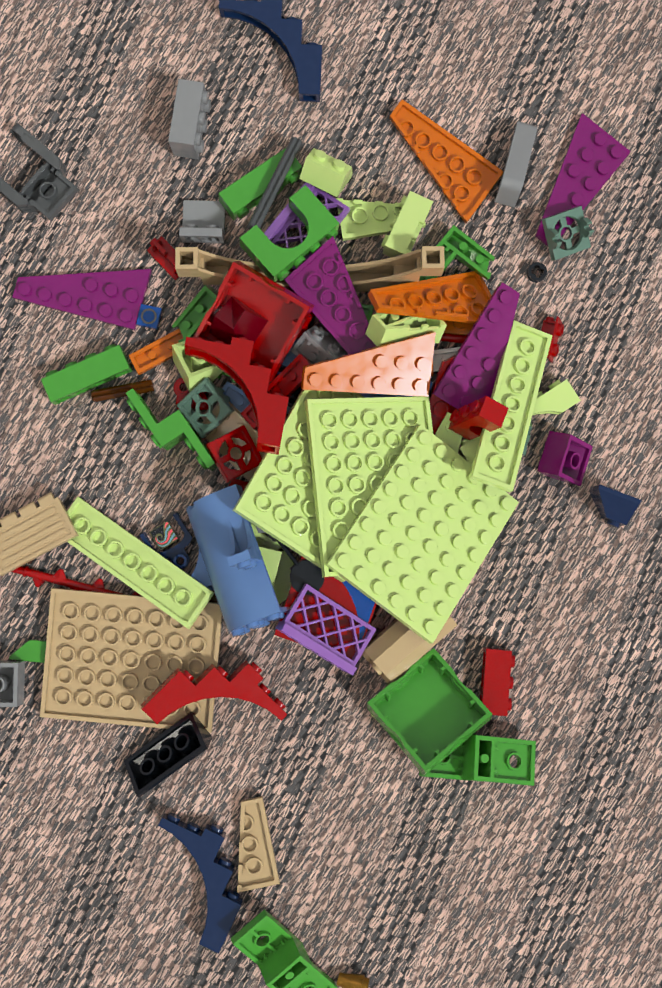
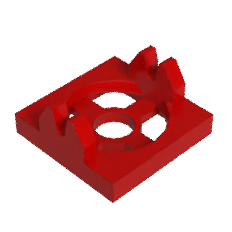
M245 425L206 444L226 483L258 467L262 460ZM232 438H239L245 441L246 445L242 447L235 445ZM225 441L228 446L227 455L220 458V447ZM232 448L240 449L242 453L240 459H233L231 457L230 451ZM250 450V461L246 466L243 458L245 452ZM228 461L236 462L240 470L230 469L224 463Z

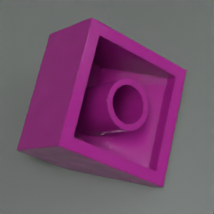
M549 431L537 472L581 487L593 446L571 434Z

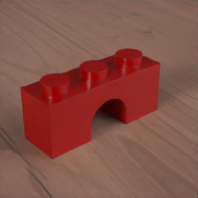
M484 396L459 409H455L449 420L451 423L448 429L468 440H472L480 436L483 428L489 432L501 428L509 408L488 396Z

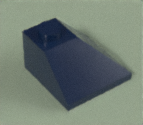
M603 485L590 487L589 490L601 518L607 520V525L619 528V525L624 526L628 524L641 502L640 499Z

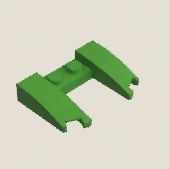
M453 225L436 245L444 246V271L456 258L465 266L486 280H489L491 277V273L487 272L489 261H494L495 257ZM420 276L419 281L438 278L439 276Z
M205 285L172 325L173 328L179 327L183 339L178 342L185 341L186 337L192 338L195 335L205 314L214 304L218 292L210 285ZM223 371L217 378L220 379L222 374L229 375Z

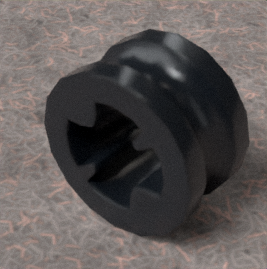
M541 262L531 264L527 270V277L533 283L541 282L547 275V268ZM535 268H538V271H542L539 278L531 272Z

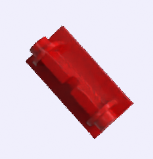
M162 236L158 240L153 238L150 241L151 246L147 249V252L176 281L179 276L175 270V249Z
M558 316L556 321L552 317H546L541 328L542 332L553 335L547 355L548 360L552 363L554 357H557L559 352L558 338L559 336L562 337L564 332V324H562Z

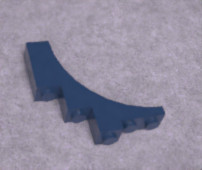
M219 0L221 17L237 19L252 24L266 32L281 46L295 70L299 86V101L320 102L322 45L314 42L302 44V19L295 17L283 19V0Z
M164 813L158 826L173 834L186 846L196 860L204 879L207 892V917L199 944L219 954L243 901L239 893L233 890L225 891L235 866L225 857H220V859L216 857L226 832H223L224 829L214 823L212 825L207 824L204 831H201L200 826L195 823L189 822L187 824L180 821L181 817L174 813Z

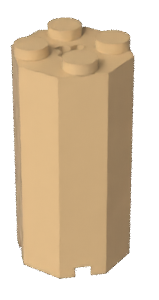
M449 616L435 641L429 644L399 620L395 619L368 643L362 655L389 685L453 630L457 624Z

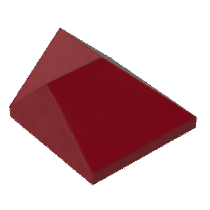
M232 296L215 315L209 333L231 345L232 337H245L255 343L268 320Z

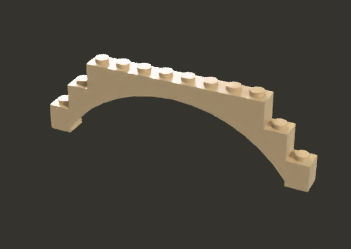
M422 246L421 249L396 257L345 266L356 292H369L370 289L415 281L419 282L420 276L443 275L445 268L444 246ZM175 247V270L178 276L201 277L203 285H221L234 261H241L200 250L198 247ZM241 261L266 276L256 263ZM285 280L276 281V283L291 292H295Z

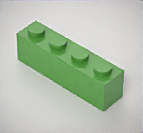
M286 148L218 193L219 202L233 221L238 217L240 219L248 215L250 209L258 206ZM296 158L277 195L283 191L284 186L289 183L294 184L299 180L302 166Z
M112 344L105 347L104 351L99 354L91 353L85 356V360L77 363V361L66 364L65 369L46 373V377L42 378L41 381L50 402L57 405L132 372L123 348L120 345Z

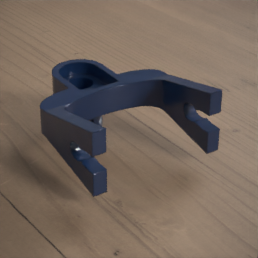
M177 512L173 517L185 535L176 546L159 552L154 548L146 532L142 533L140 537L145 544L166 559L170 558L173 564L182 569L187 567L190 562V556L185 547L192 541V535ZM178 557L184 558L183 564L177 562Z

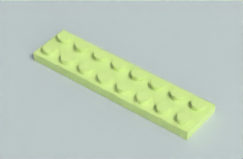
M515 320L513 321L509 340L500 361L491 395L493 400L509 409L501 428L492 432L484 428L482 429L469 478L509 493L513 491L553 335Z
M77 496L67 513L79 536L67 542L187 629H190L214 595V592Z

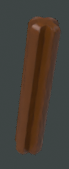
M145 380L91 391V397L94 402L127 396L126 392L132 388L139 394L154 391V384L152 380Z

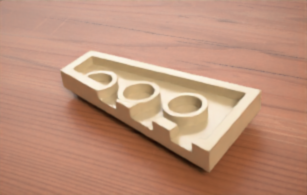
M263 796L241 801L237 893L280 884Z

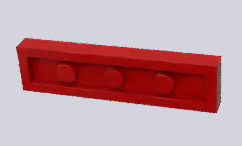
M300 353L269 384L268 393H281L286 397H290L302 384L303 366L310 365L311 363ZM249 404L240 414L253 429L257 430L256 418L251 404Z

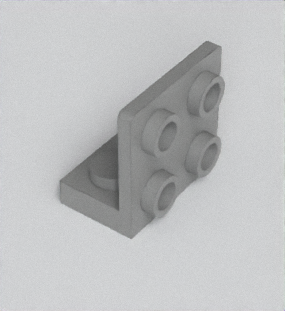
M183 201L182 227H179V236L182 243L224 244L225 209L219 201Z
M320 323L305 331L290 350L296 356L300 353L303 354L311 364L336 359L348 354L326 327Z

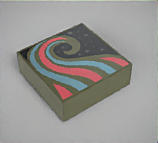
M169 521L150 531L160 550L179 540Z

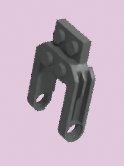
M16 123L10 129V132L46 164L40 167L23 186L20 193L0 177V193L22 212H40L52 221L79 189L66 178V166L61 159L20 124Z

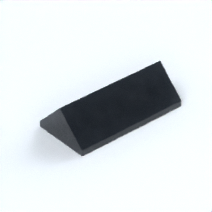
M190 712L124 760L137 797L144 795L209 748L212 736L193 712Z

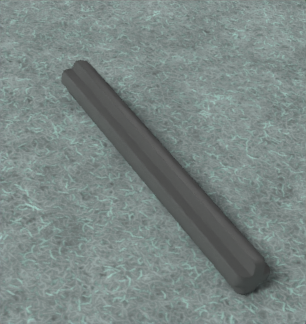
M291 138L248 223L249 230L255 225L259 228L261 227L302 145V141L299 138Z

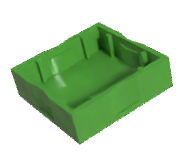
M434 648L413 664L401 678L390 683L367 702V709L423 776L428 774L492 717V713L472 690L467 688L458 679L454 670Z

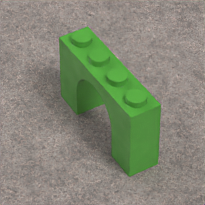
M306 185L289 198L288 205L307 229V237L300 245L293 248L279 247L272 243L257 225L240 237L242 249L264 274L275 282L277 280H284L289 275V270L294 266L298 268L306 260L305 257L310 253L316 252L326 240H329L332 236L335 238L338 235L339 222Z

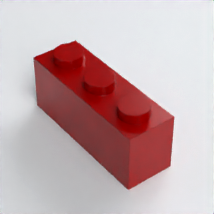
M484 647L480 701L488 708L492 715L507 716L508 711H511L512 698H509V689H513L514 679L510 674L511 668L515 666V655H512V651L509 649Z

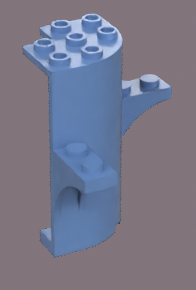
M237 484L209 494L193 502V506L186 508L199 546L198 561L191 576L211 591H214L228 633L232 634V636L249 633L251 628H262L270 625V621L284 618V613L289 610V607H280L251 523L232 511L243 493L242 487Z

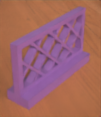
M307 182L304 183L303 186L306 185L315 196L318 194L325 199V204L323 205L328 211L329 208L335 207L342 210L339 216H334L340 224L350 212V208L325 191ZM289 203L264 232L275 245L286 243V248H289V242L301 241L302 243L307 235H302L301 227L305 225L303 222H300L297 215L289 208ZM299 227L300 236L287 238V231L290 228ZM312 253L305 257V259L307 260L312 255Z
M308 584L303 585L284 619L279 621L275 628L350 675H354L357 670L355 666L376 631V628ZM307 591L314 595L315 604L304 605L303 597ZM325 604L331 605L333 615L322 617L320 606ZM316 607L319 619L308 621L306 609ZM302 611L304 623L294 624L290 621L294 612ZM348 616L350 626L340 629L338 617ZM334 618L336 630L326 632L323 621ZM319 622L322 634L313 636L310 633L309 625ZM363 626L368 629V632L364 638L358 640L355 628ZM351 630L353 641L343 644L341 632ZM337 633L339 645L329 646L327 636ZM355 645L356 653L351 660L346 657L344 647Z

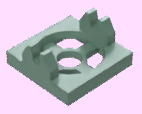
M577 206L542 219L551 260H558L591 247L589 237L592 236L594 229L589 228L592 221L584 217L582 206ZM566 217L573 218L578 225L574 227L567 225ZM559 221L560 227L556 230L554 228ZM564 227H567L570 231L567 239L561 237V230ZM580 232L579 241L572 247L571 239L573 235ZM562 242H564L565 249L560 248Z
M204 378L176 405L201 438H206L234 412V409L229 404L230 397L223 394L225 391L220 387H216L210 378ZM209 392L213 395L208 400H202L198 394ZM193 400H194L195 403H196V407H195V408H196V411H195V412L192 411V402H193ZM218 401L220 411L216 418L212 413V405ZM202 402H206L209 406V411L206 414H202L199 410ZM201 416H202V417H205V416H206L211 423H210V424H204V423H203L204 420H201V419H199V418H200Z

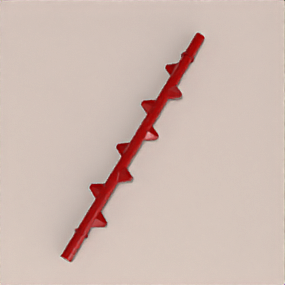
M20 566L11 571L21 574L23 577H32L35 587H40L46 581L73 590L123 594L105 589L103 579L98 578L92 585L68 579L64 569L61 568L54 575L31 569L29 566ZM136 591L132 594V595L142 596V595H140L139 593H137Z

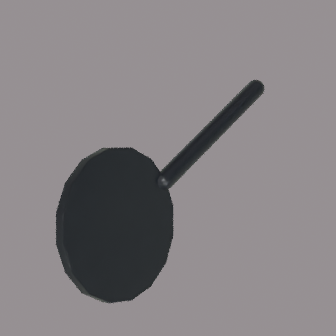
M276 540L295 564L290 573V582L293 588L299 593L303 585L308 584L318 591L324 582L321 568L308 560L298 562L286 545Z

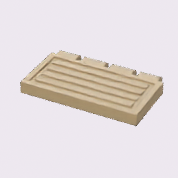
M52 492L37 499L40 507L33 501L18 509L21 517L14 511L0 519L2 525L0 527V576H4L79 536L59 497L55 498Z

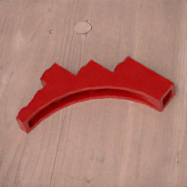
M186 337L185 355L203 359L217 366L228 374L245 393L256 418L258 433L256 451L279 455L289 397L281 393L269 394L271 369L263 365H250L254 341L245 337H232L231 345L223 341L213 342L204 340L201 337Z
M247 660L228 678L226 677L228 673L220 665L215 667L211 664L194 682L192 681L194 676L187 669L182 671L178 667L141 704V709L156 724L160 723L170 713L187 704L217 697L238 698L255 703L270 711L281 721L287 716V713L283 710L286 706L278 698L273 700L268 695L271 691L263 683L258 685L264 679L260 674L261 668L255 662L250 664Z

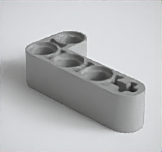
M517 121L502 178L497 189V196L494 200L495 203L515 208L524 184L538 126Z

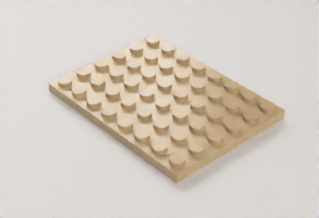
M51 588L40 717L168 729L190 712H193L207 731L212 733L215 698L202 699L187 704L170 713L158 724L141 709V704L178 667L182 671L187 669L194 676L193 682L211 664L218 667L223 617L219 604L208 602L191 628L187 629L143 596Z

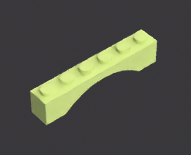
M567 379L562 383L560 380H557L548 386L550 389L544 394L542 391L538 392L533 415H559L581 400ZM480 436L472 440H463L458 451L472 465Z

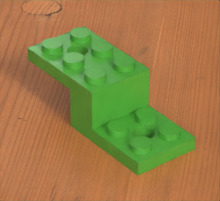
M132 388L126 392V395L129 397L126 402L133 411L141 415L138 419L145 429L151 430L153 434L150 437L157 447L159 446L160 449L164 448L168 451L184 440L190 450L193 452L197 451L199 455L196 459L205 470L208 468L214 471L218 468L210 452L179 409L161 422H158L136 390Z
M472 735L447 756L444 762H440L425 776L419 771V776L534 786L536 741ZM512 755L517 758V765L514 768L509 763Z
M265 909L231 937L232 944L259 966L264 981L269 988H307L310 986L311 988H337L335 981L310 961L303 943ZM264 935L266 936V937H265L264 939H262V940H261V939H258V938L261 937V936H264Z

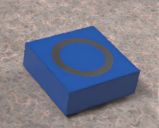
M141 304L136 325L158 330L162 308Z

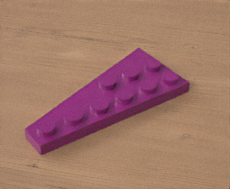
M583 113L580 115L542 219L577 206H582V210H584L631 152ZM566 217L567 225L571 226L575 220ZM541 219L535 237L548 246ZM559 221L555 225L554 229L556 230L560 227ZM567 227L561 230V237L567 231Z
M332 236L284 280L298 296L315 305L312 309L314 315L348 354H354L376 347V345L365 334L369 325Z
M141 269L18 277L12 298L136 330L140 306L143 304L152 270Z
M503 282L498 284L432 394L457 409L484 396L491 398L500 361L509 340L520 296L519 292Z

